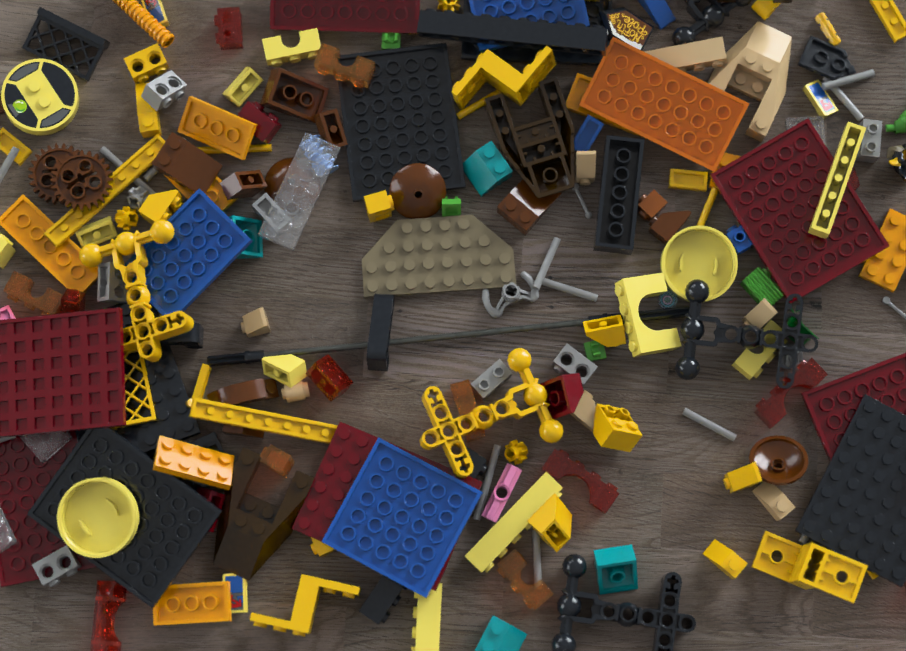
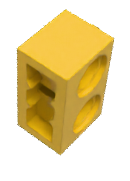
M158 43L123 58L135 84L138 82L144 83L149 80V77L161 75L169 69ZM160 58L159 63H151L153 59ZM137 66H143L140 72L134 71Z
M386 190L364 196L370 223L392 217L394 203L392 196H387Z

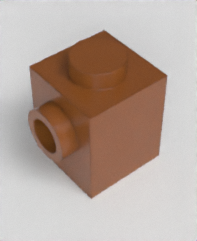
M653 190L648 196L644 194L638 200L637 213L643 220L647 219L651 222L666 207L668 202Z

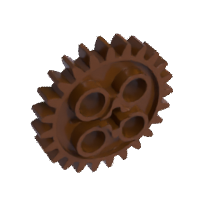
M56 143L54 149L48 145L47 152L41 149V156L35 154L38 160L31 161L34 167L28 168L33 173L28 175V178L33 180L29 184L31 187H35L33 189L35 194L39 193L38 197L40 199L45 197L47 203L52 199L54 205H56L60 198H56L54 196L56 191L51 189V186L55 184L51 183L46 186L44 182L49 178L56 177L51 173H43V171H57L55 166L48 167L50 161L55 160L57 165H61L60 158L66 160V154L70 157L73 156V146L67 149L64 143L61 148ZM77 149L75 152L77 155H80V151ZM84 165L81 171H88L89 169L86 167L89 165ZM66 175L64 178V180L70 181L73 179L68 175ZM80 178V179H79V181H80L81 183H84V182H85V180H83V178ZM77 190V191H75L74 196H75V197H78V196H77V193L79 192V193L83 194V191H82V190Z
M81 150L80 155L73 151L72 157L66 154V160L59 159L61 165L55 164L54 166L57 171H51V174L56 178H52L50 181L55 184L51 186V189L56 191L54 193L56 198L60 197V204L65 202L66 208L72 205L73 211L80 207L81 212H83L84 207H88L89 211H91V205L94 204L98 208L97 202L105 203L103 197H110L107 190H113L109 184L114 183V180L110 178L113 175L112 171H107L110 168L109 164L104 165V158L98 160L99 155L97 153L92 157L91 151H88L87 155H85L83 150ZM84 165L91 166L88 171H81ZM68 174L74 175L70 181L64 180ZM80 178H83V180H85V182H84V183H81V182L79 181V179H80ZM93 181L100 182L98 187H91L90 185ZM82 190L83 194L81 196H74L75 191Z

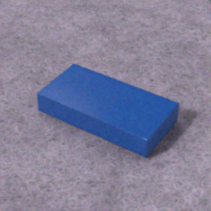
M588 114L574 138V150L589 151L604 123Z

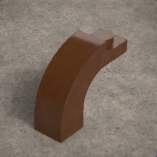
M263 378L233 384L207 394V398L210 401L236 406L279 397L276 381L274 379L264 380Z

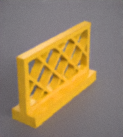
M138 349L124 352V362L133 367L128 375L125 374V383L129 380L137 385L132 393L125 390V394L129 396L126 400V405L131 398L140 403L135 412L126 407V411L132 414L129 421H126V426L156 421L144 358L139 355L136 364L126 359L130 353L138 352ZM135 369L143 374L140 382L130 377ZM139 387L147 393L143 401L134 396ZM142 406H145L150 410L151 416L143 418L137 413ZM125 426L110 427V428H112L113 430H117V428L125 427Z

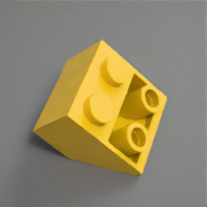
M176 189L148 195L138 211L142 218L150 224L158 220L167 221L184 204V200Z
M597 403L595 406L593 434L600 446L631 452L643 435L639 431L638 425L631 418L630 412L625 408H616Z
M554 493L527 522L546 544L558 552L571 538L572 514Z

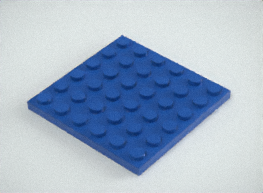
M378 437L321 542L427 598L483 492Z

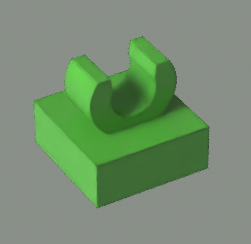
M382 32V50L400 48L401 33Z
M447 196L445 199H442V217L461 215V199L458 196H455V199H448Z
M597 341L583 343L586 358L591 362L607 358L604 345Z

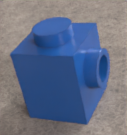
M734 225L726 230L727 234L725 236L733 244L737 256L752 248L753 244L742 226L737 227Z

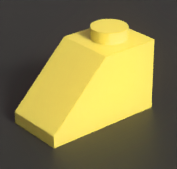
M292 354L269 356L261 359L264 375L291 388L307 377L305 361Z

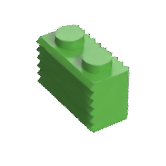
M757 267L740 283L757 304L765 298L773 306L784 296L778 285L770 279L771 275L765 268Z

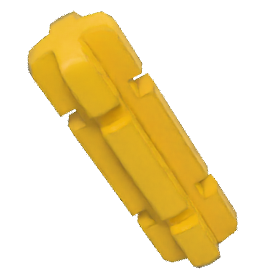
M822 12L816 15L815 20L821 25L820 28L826 38L829 39V43L833 46L839 45L841 39L838 35H835L836 31L830 21H827L826 14Z

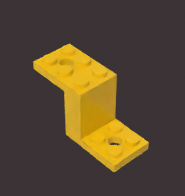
M547 45L543 50H539L535 60L524 68L522 74L487 49L477 57L476 63L466 70L461 81H457L454 84L451 92L456 105L463 110L487 82L521 107L538 87V82L543 81L556 65L553 50Z
M764 531L751 568L802 589L816 588L850 603L855 602L868 565L814 543L800 545L768 531ZM774 551H779L782 555L779 562L773 561L771 557ZM839 571H843L846 574L847 578L843 583L839 582L836 578Z
M301 574L290 621L252 612L250 620L254 621V626L267 628V625H273V630L286 633V630L290 629L293 630L292 634L305 637L306 633L311 634L321 588H323V592L334 595L336 591L343 592V597L355 599V595L360 596L361 588Z

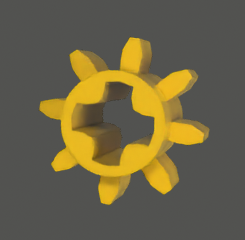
M438 0L437 9H441L442 12L444 10L459 11L460 0Z
M123 206L122 210H117L114 219L118 224L117 227L123 228V230H131V226H137L139 217L136 209Z
M516 439L510 441V444L505 445L504 455L509 463L514 461L515 465H518L527 459L528 448L524 442L518 443Z

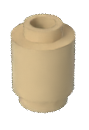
M300 381L292 388L284 384V388L281 389L283 400L287 399L288 403L305 400L306 397H310L308 382Z

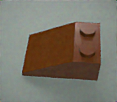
M279 67L271 70L260 104L274 111L315 123L313 116L322 112L329 88Z
M173 132L152 162L154 169L194 193L200 188L205 194L223 168V165Z
M522 180L497 206V213L526 236L562 193L559 192L538 199L525 181Z

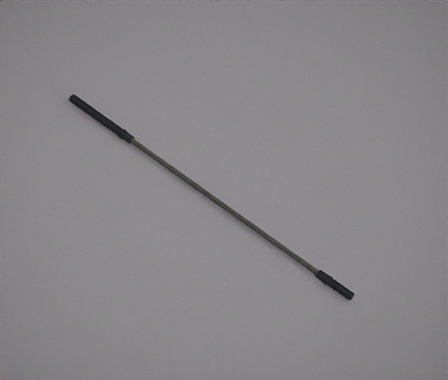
M689 306L638 311L642 322L685 317L684 314L689 313ZM604 313L602 315L588 316V319L390 339L389 346L583 326L584 321L619 315L621 313ZM368 342L273 352L259 350L207 357V364L210 367L242 363L251 364L262 362L261 359L263 357L288 354L299 356L366 349Z

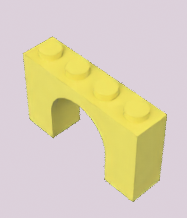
M663 273L623 278L615 283V294L618 296L619 310L623 316L624 330L627 333L629 350L632 352L633 357L673 351L681 347L677 328L660 331L652 330L643 324L638 313L639 303L642 298L659 296L668 291Z

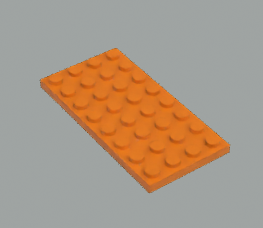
M612 37L606 49V56L602 57L579 106L715 172L750 103Z

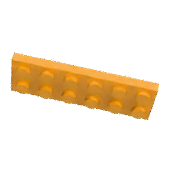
M24 194L0 216V225L77 299L98 280V266H84L79 258L81 248L70 238L60 247L56 248L44 235V232L54 223Z

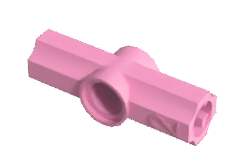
M509 463L506 464L481 516L497 523L522 472L521 469ZM504 488L507 491V496L499 498L496 494L497 489Z

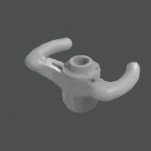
M522 271L520 274L529 284L531 292L520 289L513 282L504 285L501 299L496 308L492 307L490 303L489 289H483L482 300L487 312L492 317L498 318L502 316L506 307L521 300L535 302L539 298V291L532 288L535 282L532 276L525 271ZM512 292L514 296L511 297V295H507V293Z

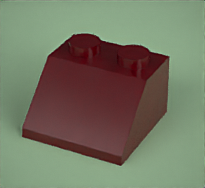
M580 373L565 374L540 383L547 390L546 402L550 404L547 409L552 419L575 412L584 393Z

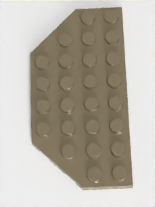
M474 215L396 220L362 258L364 298H374L375 294L403 296L502 289L504 285L510 282L516 285L513 248Z

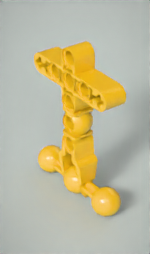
M166 220L154 222L150 230L142 233L138 230L135 233L122 232L117 235L115 240L111 238L110 243L103 246L86 244L79 252L82 264L87 267H97L101 264L104 257L112 255L114 267L121 272L122 279L126 284L125 289L128 290L126 301L131 310L130 316L133 325L123 328L124 352L138 349L139 355L150 362H156L161 358V340L189 332L194 326L193 318L183 311H176L155 318L150 310L152 308L149 304L151 294L147 289L145 276L148 259L143 244L152 241L159 244H167L173 239L175 230L173 225ZM136 253V260L125 266L122 255L130 256ZM137 276L135 282L132 283L133 278ZM141 294L139 300L136 301V297ZM145 312L143 318L140 319L141 313ZM167 324L166 329L162 331L163 325ZM149 330L148 335L144 337V332ZM131 336L130 340L126 343L127 337ZM153 348L152 353L148 355V350Z
M523 348L513 349L507 358L508 366L513 371L519 372L524 384L511 388L505 394V398L498 400L494 405L491 403L488 406H477L468 415H462L453 419L438 387L430 386L422 394V402L434 428L422 434L419 441L420 445L425 450H432L442 445L456 477L466 478L472 473L474 468L461 437L469 434L472 430L489 429L498 420L512 416L515 419H521L537 412L541 421L539 428L540 437L547 443H556L562 438L563 426L559 421L552 419L547 409L550 405L546 402L547 390L538 384L539 378L533 377L529 368L532 361L531 355L527 350ZM524 391V401L530 406V408L523 411L516 408L517 403L513 401V395ZM431 394L435 395L436 397L432 399L428 398V395ZM496 406H502L505 413L499 414L496 411ZM436 410H441L444 413L443 419L436 417ZM479 413H484L487 416V422H482L479 419ZM461 421H467L470 425L469 429L462 428ZM443 428H449L452 431V436H445ZM425 436H432L434 444H428L425 441ZM451 446H457L460 454L454 455L451 452ZM463 457V459H462L461 461H460V460H459L458 462L455 461V460H458L459 458ZM461 466H463V467L466 466V467H467V470H466V471H464V470L460 471L459 468H460Z

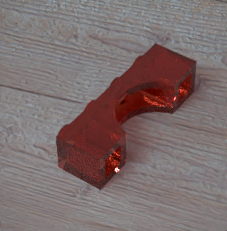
M813 358L808 361L804 359L797 366L799 370L795 373L794 382L790 388L782 389L776 385L769 392L771 396L767 400L763 398L755 405L758 409L754 413L769 429L787 414L784 399L791 388L804 387L809 390L813 389L828 375ZM787 376L783 379L785 382L783 385L786 386L787 382H790Z
M555 449L541 470L547 472L556 481L565 476H576L582 479L589 488V504L602 513H607L620 494L617 492L618 488L609 482L607 484L600 480L602 477L594 471L590 473L585 470L586 466L580 461L576 460L574 462L569 459L570 455L564 450L559 449L558 451Z
M97 580L90 651H121L122 642L115 634L114 619L118 608L126 602L127 589L116 581Z

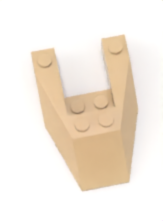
M758 21L726 53L727 63L723 64L722 67L714 68L708 83L723 91L728 86L760 102L745 135L762 142L786 93L792 37Z

